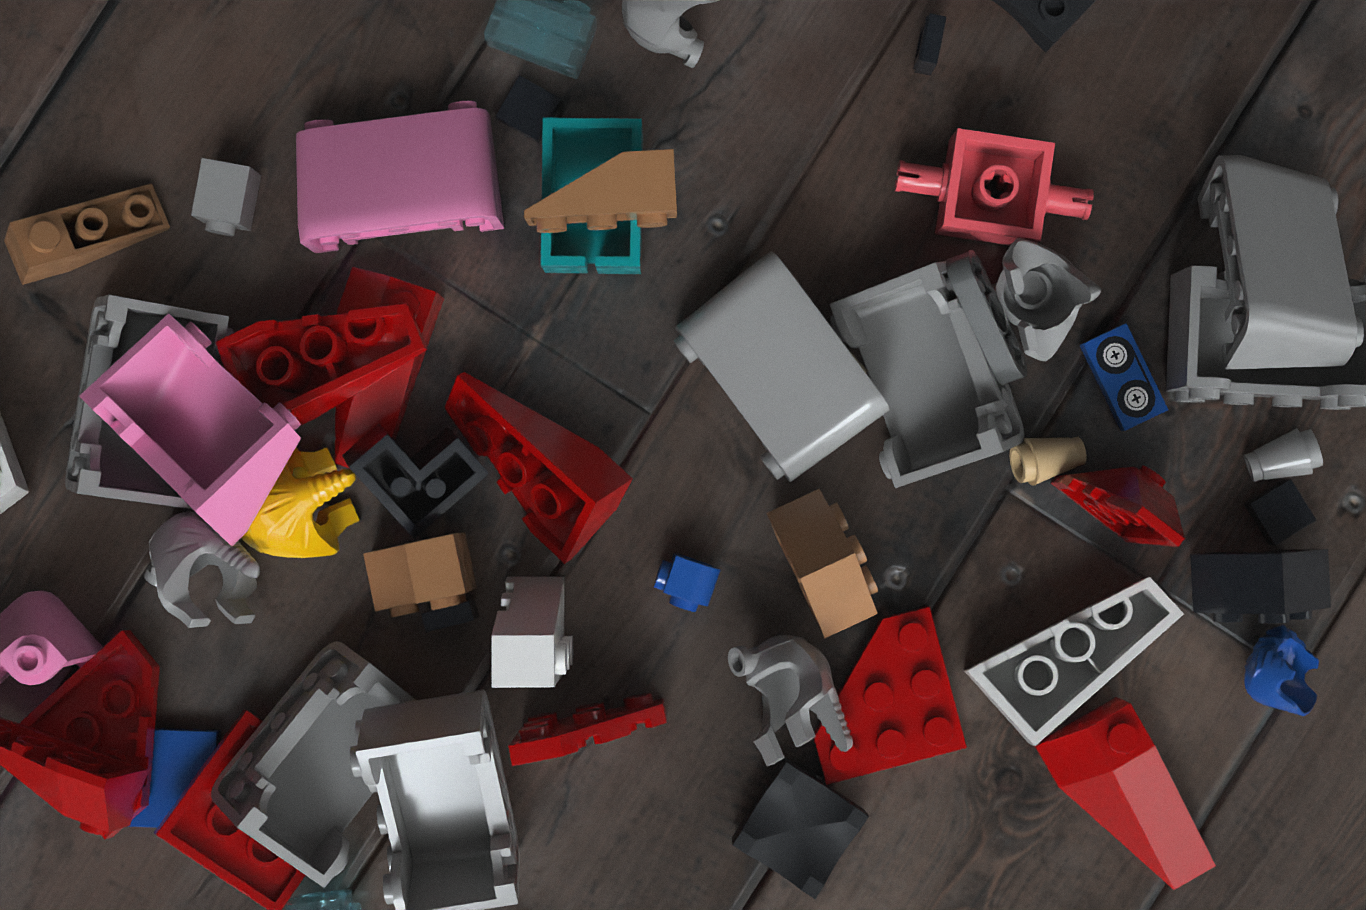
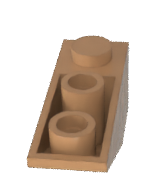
M674 149L622 152L524 210V219L528 226L537 225V232L540 233L567 231V224L587 223L588 230L617 228V221L637 220V226L643 228L666 226L667 218H677Z
M148 184L10 222L4 242L20 281L24 285L72 271L170 229V225L153 185Z

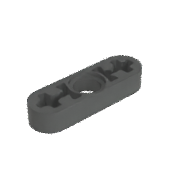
M968 250L946 260V269L950 283L995 378L1003 385L1026 377L1027 364L1023 351L979 257L973 250Z

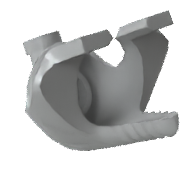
M623 0V24L631 37L645 49L654 53H671L682 58L684 65L694 68L701 56L704 41L697 38V32L682 14L695 5L717 2L719 0Z
M1017 238L1005 253L1002 260L1004 269L999 276L998 282L992 284L1007 319L1012 324L1018 326L1024 353L1037 360L1047 361L1062 344L1082 304H1087L1096 299L1102 289L1079 271L1065 256L1037 242Z
M195 511L177 514L164 522L149 540V554L152 564L148 566L144 574L146 581L157 587L158 597L163 607L189 628L208 626L211 620L192 602L189 596L188 584L189 578L208 564L219 567L223 576V587L215 599L218 609L234 624L252 623L256 614L248 608L246 599L257 589L256 578L260 574L258 562L255 561L239 541L231 546Z
M778 635L765 640L758 647L748 649L745 646H738L730 649L728 663L733 674L738 677L746 675L747 685L755 687L762 693V726L753 742L761 752L766 766L773 765L785 758L775 736V732L785 723L796 747H800L816 737L810 724L809 710L817 714V718L821 720L822 726L826 727V732L830 734V738L835 741V745L841 751L846 752L853 746V738L850 735V729L847 727V721L844 720L845 715L841 710L842 707L833 684L829 663L825 655L818 648L802 637Z

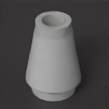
M1295 428L1253 450V452L1244 454L1246 467L1253 482L1262 479L1268 480L1313 474L1314 468L1323 466L1321 450L1311 429L1300 432Z

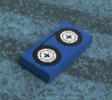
M1127 323L1079 345L1121 431H1126L1168 411Z

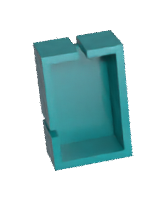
M543 117L542 199L622 152L643 151L642 119ZM637 220L617 221V228L610 230H588L587 223L567 224V231L541 233V267L545 273H588V264H595L598 274H641L642 227L637 226Z

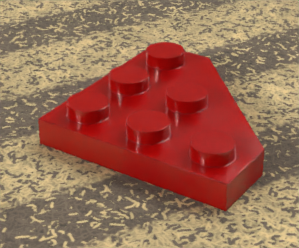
M929 606L880 618L859 659L855 661L837 692L842 707L841 710L845 715L844 720L847 721V727L850 729V735L853 738V746L846 752L841 751L835 745V741L830 738V734L826 732V727L822 726L821 722L819 723L814 732L816 737L813 739L826 785L967 748Z
M122 630L19 724L149 769L132 819L149 805L160 666L131 630ZM121 829L111 831L109 835L102 837L104 840L114 837Z
M644 693L624 698V706L605 710L604 702L575 708L576 713H573L572 717L557 719L556 712L528 717V722L523 724L508 745L512 766L562 757L578 752L579 748L586 746V740L593 736L595 744H603L631 735L632 731L638 729L637 724L645 723L646 728L667 723V714L664 699L653 700L652 693Z
M244 709L154 831V834L267 910H282L306 875L238 829L211 798L212 788L218 776L263 722Z

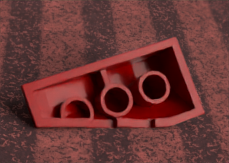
M352 267L337 314L348 313L350 310L407 303L412 309L425 345L428 347L444 298L437 292L388 275ZM426 351L336 406L335 464L349 468L342 455L377 424H380L396 440Z
M407 303L350 310L344 314L327 316L315 314L302 316V319L286 321H258L215 342L224 368L260 402L267 403L272 409L280 402L297 418L301 425L316 419L427 350L412 309Z
M465 372L457 375L445 405L446 411L475 453L479 456H487L501 476L496 483L506 495L512 491L527 513L522 520L530 532L566 564L617 510L633 478L598 446Z
M1144 465L1140 469L1136 467H1123L1058 475L1050 483L1125 542L1179 547L1185 539L1175 498L1163 489L1166 481L1155 471Z
M1115 697L1047 736L1034 746L1057 787L1173 890L1216 866L1156 746L1131 703Z
M0 717V765L63 816L79 821V828L85 832L107 836L111 831L130 826L149 769Z

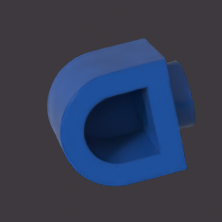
M674 552L671 562L662 560L653 587L663 590L665 594L671 595L670 604L696 612L698 605L709 606L721 569Z

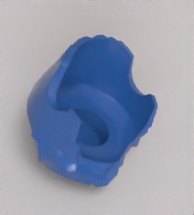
M1281 625L1271 630L1268 629L1266 635L1260 637L1254 645L1253 652L1246 660L1244 673L1245 689L1254 701L1264 706L1306 716L1314 707L1317 694L1305 682V674L1308 670L1319 667V659L1306 649V644L1297 637L1294 631L1286 626Z

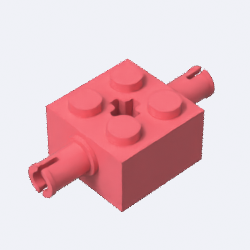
M957 128L949 139L946 163H943L942 168L907 163L900 160L896 172L898 179L895 180L894 191L897 192L905 191L937 196V201L940 203L935 230L936 235L1009 246L1017 238H1024L1037 243L1041 241L1045 213L1088 220L1092 209V204H1088V200L1092 201L1094 197L1093 189H1080L1051 184L1050 176L1055 143ZM991 180L996 182V190L1003 191L997 199L991 197V191L985 189V186Z

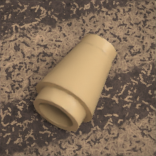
M1079 437L1023 438V443L1011 448L1009 454L1010 465L1015 479L1019 483L1028 482L1032 486L1086 463V449Z

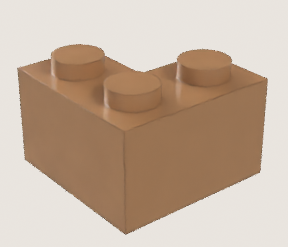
M817 489L766 513L779 545L797 578L807 605L824 638L878 614L871 597L872 594L878 592V588L866 565L860 567L861 564L867 562V558L857 537L854 534L846 538L844 531L848 530L849 526L837 502L829 506L820 489Z
M465 532L363 554L375 611L389 609L390 617L419 612L418 603L430 601L431 610L458 605L461 602L467 601L465 593L477 589Z

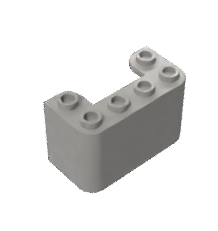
M1190 266L1172 274L1170 281L1166 392L1175 393V401L1190 403L1219 400L1220 395H1224L1223 404L1254 405V397L1272 398V406L1302 407V399L1320 400V409L1350 410L1351 407H1366V275H1364L1363 282L1356 279H1348L1355 317H1360L1362 320L1364 337L1361 346L1355 348L1353 355L1345 366L1225 370L1221 347L1224 343H1233L1234 341L1231 323H1226L1224 316L1231 302L1226 271L1217 274V267Z
M483 689L365 709L362 719L356 720L355 723L357 745L350 748V762L353 775L355 777L362 776L370 792H378L381 804L377 805L378 827L381 834H388L391 846L387 847L390 873L383 875V893L386 904H394L395 910H485L518 904L520 870L518 835L486 691Z

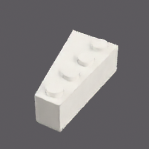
M1147 577L964 670V672L1029 744L1036 746L1183 616L1184 613L1151 577Z

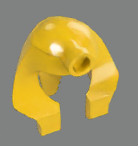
M296 447L250 528L241 539L258 552L273 556L309 558L335 555L339 551V535L345 528L360 521L351 499H346L319 511L316 522L313 520V513L324 502L330 501L339 492H343L346 487H350L356 480V475L351 469L337 471V467L327 447L316 452H300Z

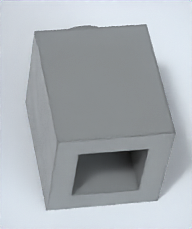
M202 158L191 216L206 223L205 230L208 232L234 236L236 229L251 231L261 175L250 166Z

